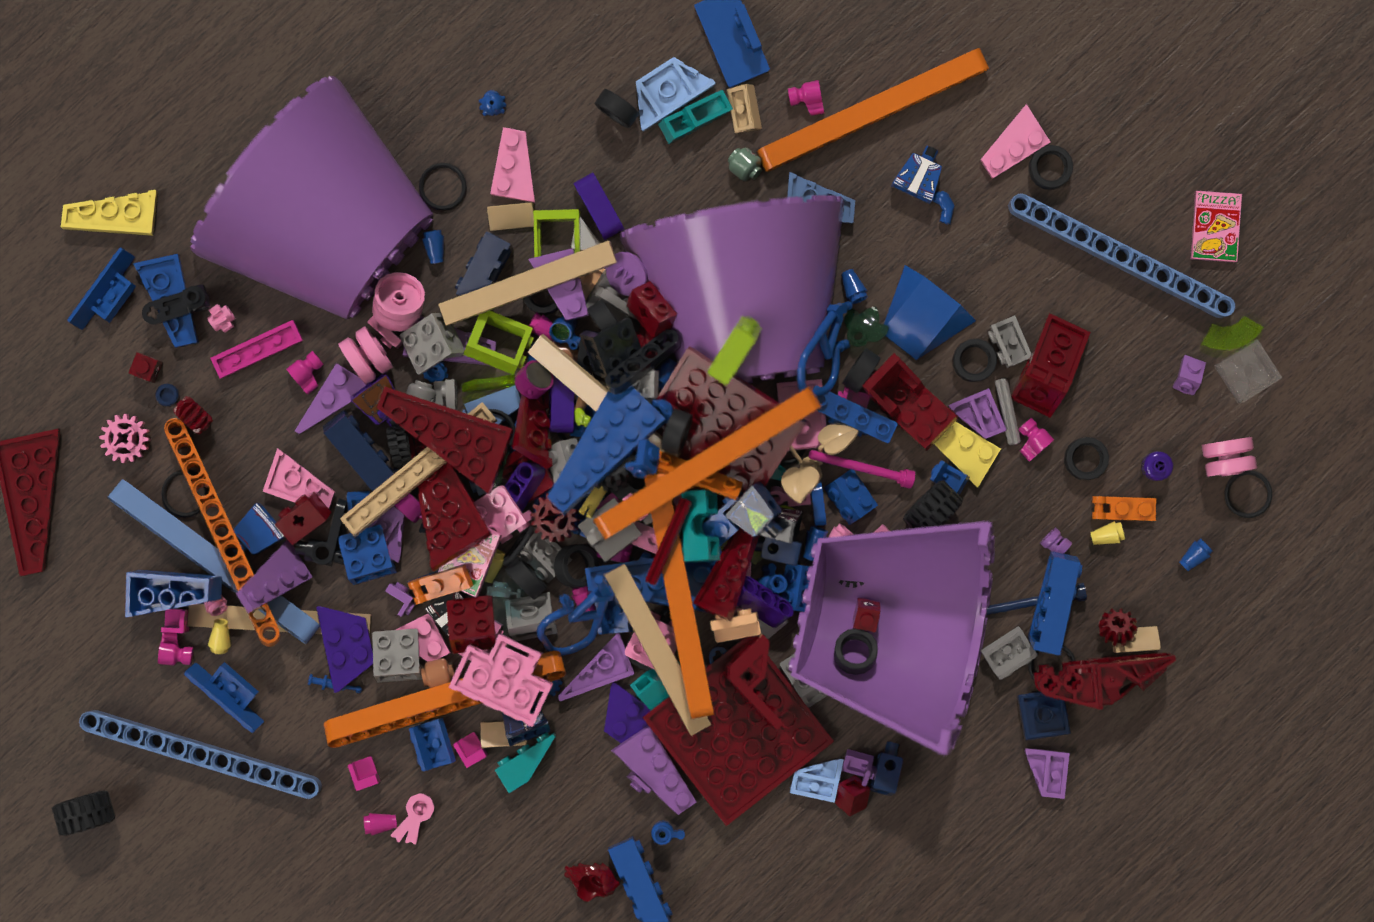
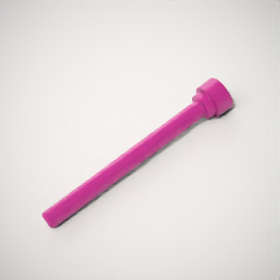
M811 450L809 453V458L812 460L896 480L901 487L910 489L915 481V471L904 469L897 472Z

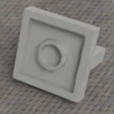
M604 270L586 299L587 309L602 299L618 322L630 317L637 320L626 306L629 296L618 293L610 285L606 270Z
M615 498L597 510L591 519L587 518L578 525L587 537L586 539L605 562H608L642 536L639 529L632 523L606 540L603 538L593 519L618 505L619 503Z
M550 592L540 594L535 600L527 596L505 601L509 636L514 641L537 637L538 625L546 616L553 613ZM555 621L547 626L545 635L557 633Z

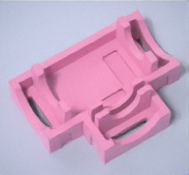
M500 633L490 653L473 645H468L449 688L455 691L458 690L465 696L476 701L479 700L483 704L497 711L500 710L504 714L533 727L553 683L533 674L542 655L541 652L522 645ZM510 644L524 652L529 653L528 657H526L518 652H515L507 648L506 645ZM468 658H471L472 661L461 681L459 680L460 674ZM539 691L543 692L534 714H531L529 712Z

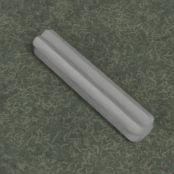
M1006 378L995 381L1006 428L1007 441L1009 445L1019 444L1021 440L1008 380Z

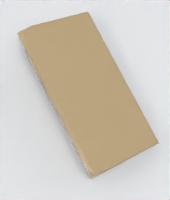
M744 84L727 89L728 99L733 108L731 115L735 134L762 129L754 85Z
M533 203L487 207L490 231L534 227Z
M1157 626L1137 627L1138 630L1137 634L1134 635V640L1132 642L1127 641L1124 647L1117 643V646H1113V652L1161 650Z
M504 721L480 723L481 748L509 746ZM526 740L513 746L527 745L528 741Z

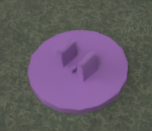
M619 252L615 254L617 264L606 267V275L610 285L618 293L630 296L632 289L647 282V271L643 262L636 255L630 252Z

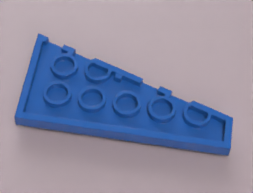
M633 386L621 394H612L608 390L547 496L550 502L565 515L638 448L639 440L648 439L666 423V419Z
M654 558L585 568L589 593L598 588L594 581L597 576H602L607 582L604 574L625 564L645 602L669 606L663 573H661L656 585L645 581ZM717 561L685 562L692 603ZM693 604L694 611L710 613Z

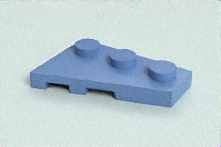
M789 172L787 198L803 197V201L807 202V199H812L811 196L816 195L843 197L842 223L853 224L855 200Z

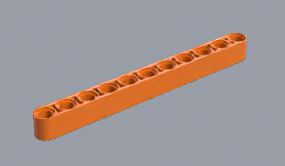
M974 49L757 150V155L761 158L765 172H769L989 70L988 64L981 49Z
M807 387L593 519L595 525L606 540L821 407V404L811 388Z
M170 419L164 427L167 440L238 592L254 575L185 424L180 419ZM173 427H180L182 429L178 435L169 433ZM182 447H189L191 449L188 455L179 454V450ZM191 467H198L200 472L192 476L188 474V470ZM201 487H207L210 490L205 496L198 495L197 491ZM211 507H216L219 513L216 516H209L206 513L207 510ZM224 527L228 529V534L224 537H219L216 535L217 529ZM229 548L238 550L237 555L234 557L226 556L225 552ZM239 568H244L247 570V575L243 578H238L235 576V571ZM266 603L248 613V616L261 643L271 647L279 642L280 631ZM257 609L266 611V616L263 619H257L253 616ZM266 630L275 631L276 636L271 640L265 639L263 633Z
M657 471L656 474L647 475L644 477L645 486L647 487L666 474ZM672 499L651 511L658 548L674 514ZM678 534L662 573L691 719L714 715L680 536Z
M550 651L543 653L533 674L549 682L563 678L566 675L561 652ZM449 682L329 719L323 725L328 746L336 748L483 702L476 701L463 695L458 690L455 691L449 688L451 683Z

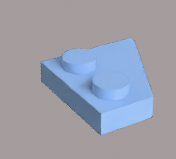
M838 758L800 768L793 774L790 793L835 803L844 759Z

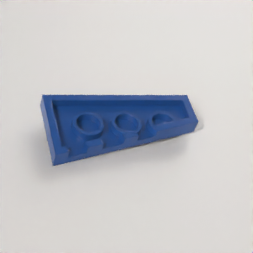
M179 254L133 263L152 301L180 293L186 289ZM192 314L163 323L174 347L178 348L199 343Z

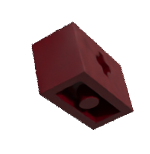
M649 281L632 289L626 306L649 335L655 338L664 330L671 329L677 313L652 282Z
M315 492L309 496L303 494L294 502L296 504L290 509L287 506L278 514L280 518L275 523V526L292 545L325 522L331 514L329 508Z

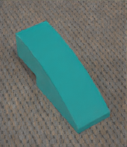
M722 89L664 118L658 125L668 144H671L729 113L733 108Z

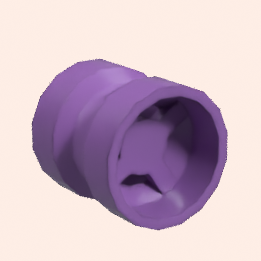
M1055 527L1042 539L1040 544L1050 551L1064 554L1072 545V542L1067 538H1063L1061 532Z

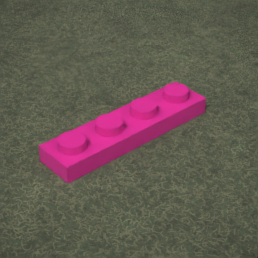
M291 320L210 359L219 378L222 379L302 342L303 339L295 321Z

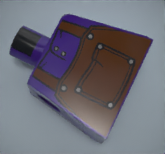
M382 373L374 381L350 396L351 401L376 425L386 420L390 427L398 426L397 423L377 409L384 387L395 390L387 373Z

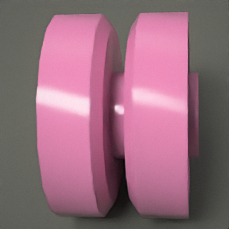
M395 272L381 278L375 287L372 313L375 320L382 327L390 331L399 332L405 331L418 323L422 316L425 291L422 284L415 277L407 273Z
M364 326L355 332V337L360 347L351 338H346L340 342L339 347L365 385H368L376 379V373L371 366L372 364L383 374L392 369L393 365L378 339Z
M1252 437L1201 445L1204 457L1218 456L1219 461L1208 462L1205 465L1207 477L1215 475L1229 476L1241 474L1246 470L1257 469L1256 457L1252 455L1240 456V453L1251 451L1254 448Z

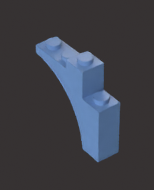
M516 385L465 403L466 409L462 410V412L468 414L483 402L488 409L503 411L510 417L519 410L521 396ZM493 414L497 419L496 424L501 425L506 420L500 415ZM469 480L473 493L477 492L478 496L487 494V492Z

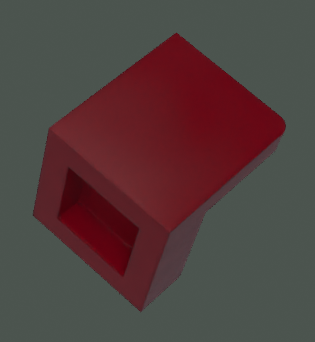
M854 775L839 783L835 804L850 817L867 807L871 788L868 785L866 787L862 786V780Z

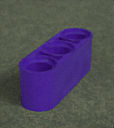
M593 172L573 183L604 240L624 230L620 219Z
M553 375L554 383L550 388L549 432L573 433L574 392Z
M534 461L520 463L505 485V488L521 512H523L545 476V468Z
M746 576L737 606L744 610L751 609V612H757L758 619L773 628H777L793 616V607L787 600L753 578Z

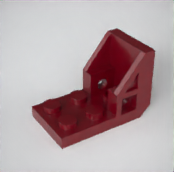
M1049 313L1035 349L1011 393L1012 400L1051 418L1067 394L1091 332Z
M895 353L862 385L870 399L893 421L897 422L926 451L958 419V416L933 395Z
M760 634L749 641L725 665V678L772 728L778 730L784 724L780 720L783 716L775 707L771 705L768 707L764 703L767 699L760 691L754 689L766 677L770 642L764 634ZM746 672L750 674L748 679L744 676Z

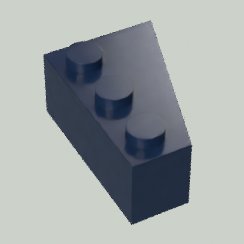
M486 231L484 237L480 239L474 257H471L466 265L467 272L464 278L460 277L455 286V289H457L456 294L461 296L496 283L514 249L512 245Z

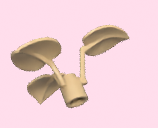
M832 423L825 426L818 434V441L822 444L819 446L818 452H822L823 449L829 455L842 452L854 441L859 431L843 423ZM791 445L789 450L799 462L800 467L787 469L782 476L781 483L788 496L801 504L822 478L823 474L820 465L823 462L812 460L809 457L802 460Z

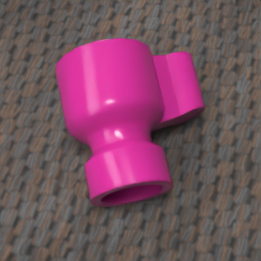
M818 80L803 83L799 89L796 87L788 88L791 106L805 102L811 116L824 113Z
M312 351L306 356L305 360L295 361L286 370L308 395L318 387L312 371L314 369L318 370L324 364Z
M1032 418L1018 429L1023 435L1028 437V441L1020 452L1029 462L1054 441L1045 429L1037 428V423Z
M163 632L158 653V664L173 666L177 662H181L183 665H191L193 647L179 648L177 633Z

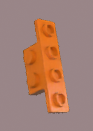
M659 451L657 471L668 474L687 461ZM715 472L690 487L689 490H710L737 500L743 482Z

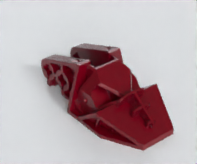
M1170 652L1088 658L1087 660L1062 662V671H1059L1058 675L1054 674V669L1049 667V664L1039 665V672H1033L1034 685L1048 697L1101 710L1104 705H1112L1122 699L1136 685L1142 691H1145L1167 670V666L1176 661V658ZM1074 677V680L1070 682L1071 685H1067V681ZM1126 678L1131 681L1130 684L1121 688Z

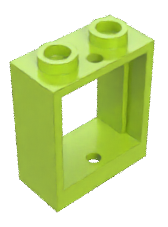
M579 209L533 211L534 258L542 256L541 222L574 221L575 253L581 251V219Z
M492 311L479 314L463 355L514 375L517 368L521 369L527 356L522 354L524 349H530L534 337L530 336L533 328ZM486 323L523 338L515 359L477 344Z
M741 316L711 364L707 374L728 385L761 330L756 320L751 317L745 318Z

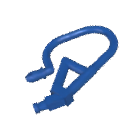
M851 302L830 304L826 309L828 314L803 350L799 359L797 382L800 392L807 388L805 381L806 364L818 342L824 358H832V370L828 382L823 387L813 390V393L817 398L827 394L834 387L840 370V352L850 348L849 340L844 339L837 342L836 340L843 322V314L852 309ZM831 326L830 331H829V335H828V339H827L826 332H827V330L829 329V327Z
M597 576L594 580L598 588H595L575 609L570 597L567 594H563L564 596L559 598L563 608L549 614L540 622L537 628V637L547 652L559 651L561 656L569 655L587 647L594 641L603 620L608 601L613 600L614 597L611 586H608L602 576ZM599 602L596 610L587 611L594 603ZM567 614L570 623L593 620L589 634L582 641L568 647H554L545 635V629L550 623Z

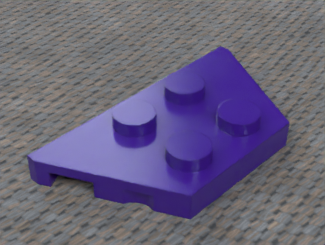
M318 606L316 608L333 690L336 693L373 665V647L365 617Z
M612 682L604 732L622 743L648 726L642 717L650 709L617 683Z

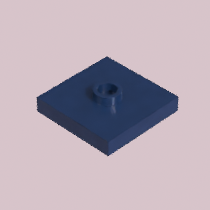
M1042 692L1017 696L1025 741L1071 734L1064 700L1048 697Z

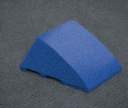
M905 265L881 333L912 358L918 360L976 320L957 301L925 276Z

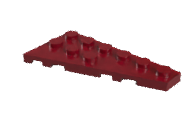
M384 387L377 409L490 495L514 430Z
M59 428L0 441V485L20 576L44 572L61 430Z
M410 434L408 437L413 459L427 446ZM449 463L444 464L418 486L422 520L427 536V549L431 559L430 567L433 571L492 535L455 468Z

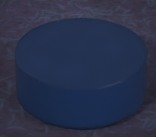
M162 384L157 388L155 396L159 404L170 407L178 402L180 393L174 385Z

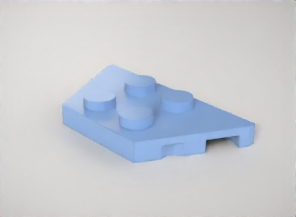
M675 57L636 81L641 130L643 132L715 86L716 82L702 75L694 68L685 65Z

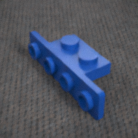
M120 247L99 274L91 288L86 292L78 306L73 310L67 321L83 330L96 313L110 323L136 288V285L123 276L135 259V256Z
M814 386L813 390L818 389L820 387ZM830 391L817 397L821 407L816 411L829 418L828 423H843L859 431L858 437H861L862 434L870 435L885 443L890 442L898 425L897 422Z
M740 490V493H739V495H738L737 500H738V499L742 496V494H743L741 490ZM728 497L722 500L724 505L718 509V514L707 516L708 519L702 524V529L706 536L719 537V547L740 529L739 526L725 516L727 514L725 511L737 501ZM682 535V536L680 537L681 547H683V545H684V543H683V535Z
M225 662L217 669L213 676L198 663H194L185 671L184 675L191 683L198 686L210 699L220 705L226 713L241 723L245 729L254 733L263 724L264 720L248 707L259 691Z

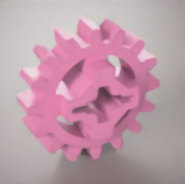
M124 414L123 419L119 415H115V422L108 419L109 427L101 428L105 435L99 436V439L105 440V443L100 445L101 448L108 449L105 455L110 456L113 454L112 460L118 461L121 458V463H126L127 458L131 462H135V456L142 458L141 450L149 449L145 442L151 441L150 438L145 437V434L150 432L149 429L142 428L145 422L140 421L137 423V416H133L129 420V414ZM128 423L132 426L127 429H123L122 427H120V424ZM113 433L114 437L113 442L111 443V434ZM122 434L129 435L127 437L128 443L121 442L123 440ZM138 434H139V444L136 443L137 435H138ZM127 448L130 453L121 454L118 451Z

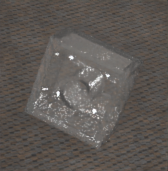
M1258 339L1251 341L1214 365L1238 404L1247 401L1282 378Z

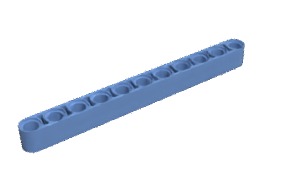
M1025 194L1015 195L1008 204L1010 213L1019 219L1214 317L1224 318L1231 315L1235 310V303L1230 297ZM1015 200H1022L1025 203L1023 211L1015 208ZM1036 210H1042L1045 213L1044 221H1039L1035 218L1034 213ZM1056 220H1062L1065 223L1066 228L1064 231L1056 229ZM1077 230H1081L1086 234L1085 241L1081 242L1076 239L1075 233ZM1097 240L1105 242L1106 250L1104 252L1097 250L1095 245ZM1117 251L1125 252V262L1117 260ZM1138 261L1145 262L1147 267L1145 272H1140L1137 269L1136 264ZM1158 271H1163L1167 275L1165 282H1160L1157 279ZM1179 281L1186 283L1187 290L1185 293L1178 290L1177 284ZM1199 291L1206 293L1207 301L1205 303L1198 300L1197 295ZM1220 301L1226 303L1228 308L1226 313L1219 311L1218 303Z
M122 479L107 497L111 502L207 573L213 576H222V584L234 593H237L219 550L125 480ZM239 568L235 571V576L238 578H243L247 575V570L244 568ZM279 596L267 603L276 623L304 644L309 642L320 627L314 619L283 596ZM257 609V610H259L261 613H263L264 615H266V611H265V610H263V609Z
M92 710L85 712L79 720L80 727L86 732L302 798H313L320 793L322 788L321 781L315 776L102 711ZM89 715H93L96 718L97 724L95 727L88 724L87 719ZM111 722L117 723L119 727L116 734L112 733L109 729ZM133 728H136L140 731L141 735L139 740H135L131 737V731ZM154 735L162 738V745L160 747L153 744ZM176 742H181L184 745L182 754L175 751L174 745ZM198 748H202L206 752L204 760L197 758L196 751ZM219 755L227 757L228 764L226 767L219 765ZM242 761L249 764L250 770L248 773L241 772L239 766ZM263 768L271 771L272 777L270 780H265L262 777L261 771ZM284 775H290L293 778L294 782L291 787L283 783ZM306 782L314 783V793H308L305 790Z

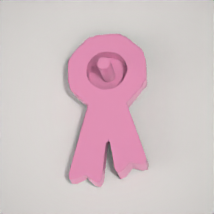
M419 793L409 798L406 804L408 817L391 834V837L396 838L397 842H400L408 831L405 842L417 843L420 822L430 819L434 812L435 806L430 796Z

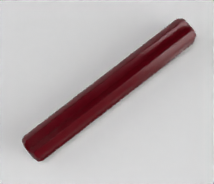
M680 498L645 578L647 583L657 584L692 504L690 500Z

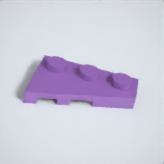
M571 248L531 258L529 261L536 268L574 254V249ZM580 277L547 289L566 321L589 316Z

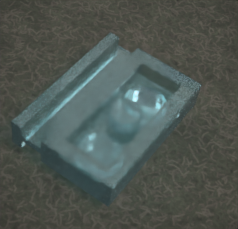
M495 581L493 585L487 586V596L510 598L514 594L520 599L523 597V590L519 588L517 591H513L514 587H508V582Z

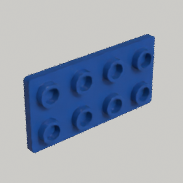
M704 0L694 5L729 88L770 71L762 51V45L745 5L742 4L741 0Z

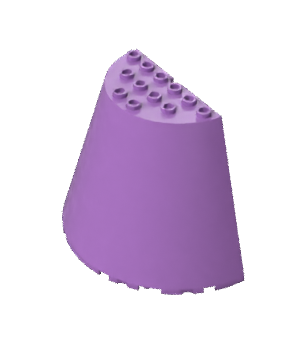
M329 76L307 87L306 91L308 94L304 98L298 96L292 99L274 117L277 120L269 127L266 125L228 171L227 174L229 176L224 185L221 183L218 185L214 195L205 206L204 212L207 213L204 222L201 220L197 222L193 231L194 235L191 238L192 245L190 248L198 257L348 320L350 317L354 318L360 312V304L365 299L368 301L374 295V287L378 281L385 275L390 274L388 271L389 267L392 264L398 265L405 256L403 254L407 247L411 248L419 239L418 233L422 229L426 230L431 225L433 213L341 81L334 76Z
M816 195L811 196L812 199H807V202L803 201V197L771 199L769 202L756 201L701 210L689 215L681 214L655 221V227L653 225L641 224L621 232L620 240L625 251L636 255L643 262L647 271V282H652L677 313L671 330L678 333L680 339V347L673 353L677 362L679 363L689 346L714 361L737 322L743 316L756 320L761 330L734 375L748 384L753 383L752 378L761 377V381L774 380L775 375L784 374V378L797 376L800 356L828 314L826 309L832 304L844 209L843 197ZM819 342L808 358L806 364L807 374L818 373L820 368L824 367L825 358Z
M976 522L818 539L817 544H814L812 548L813 567L810 566L807 573V580H810L809 587L803 593V603H806L805 612H800L798 618V625L801 627L799 635L796 634L794 639L795 657H792L789 663V671H792L791 676L938 753L949 755L952 748L954 749L962 730V726L959 725V718L965 717L968 712L974 689L972 687L973 680L977 677L981 650L984 643L988 620L986 618L987 607L990 606L993 573H990V570H988V565L990 566V563H994L995 537L992 536L994 532L992 523ZM845 581H856L857 587L853 588V583H850L849 587H845L847 583ZM857 598L880 602L881 612L876 633L867 631L872 634L877 642L878 653L876 663L872 669L864 674H848L841 670L835 662L834 648L836 640L846 630L854 629L853 616ZM850 640L845 643L842 649L844 658L850 663L856 664L866 661L870 653L867 644L860 640Z

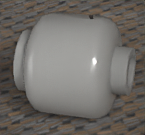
M416 380L415 383L408 385L406 394L433 403L436 397V391L432 389L433 385Z

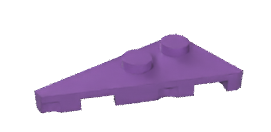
M336 363L295 432L301 434L318 422L336 413L347 404L352 403L350 396L366 386L360 377Z
M617 633L558 695L559 701L635 674L629 657L625 655L626 648L620 633Z

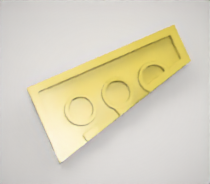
M150 190L147 193H132L123 197H108L105 200H90L63 205L61 228L66 230L153 236L158 191Z
M955 422L934 443L961 472L970 477L969 480L976 488L979 487L1001 448L958 422Z

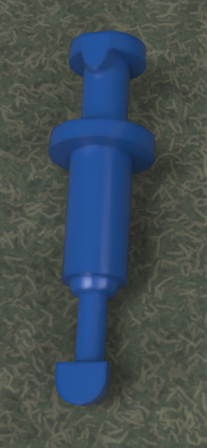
M310 674L308 685L313 683L322 685V690H325V687L333 689L332 680L327 678L328 675H325L324 679L312 677L313 674ZM346 685L342 689V691L350 689L355 690L356 693L362 692L360 686Z

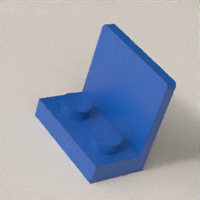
M381 525L366 528L356 537L352 533L338 537L347 577L353 585L397 573L395 564L390 558Z

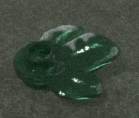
M875 306L866 309L861 314L855 309H851L845 316V325L848 328L847 339L854 347H863L868 342H878L885 337L889 330L887 325L879 324V312ZM857 333L863 334L860 340L855 339Z

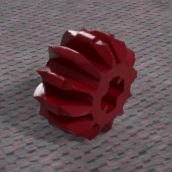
M188 396L180 400L173 409L174 414L196 434L206 431L213 422L212 417Z
M1122 607L1118 612L1111 608L1109 614L1104 612L1102 620L1099 621L1100 637H1105V643L1112 641L1114 647L1117 646V643L1124 647L1127 641L1132 642L1134 635L1137 634L1136 618H1131L1130 611L1124 614Z

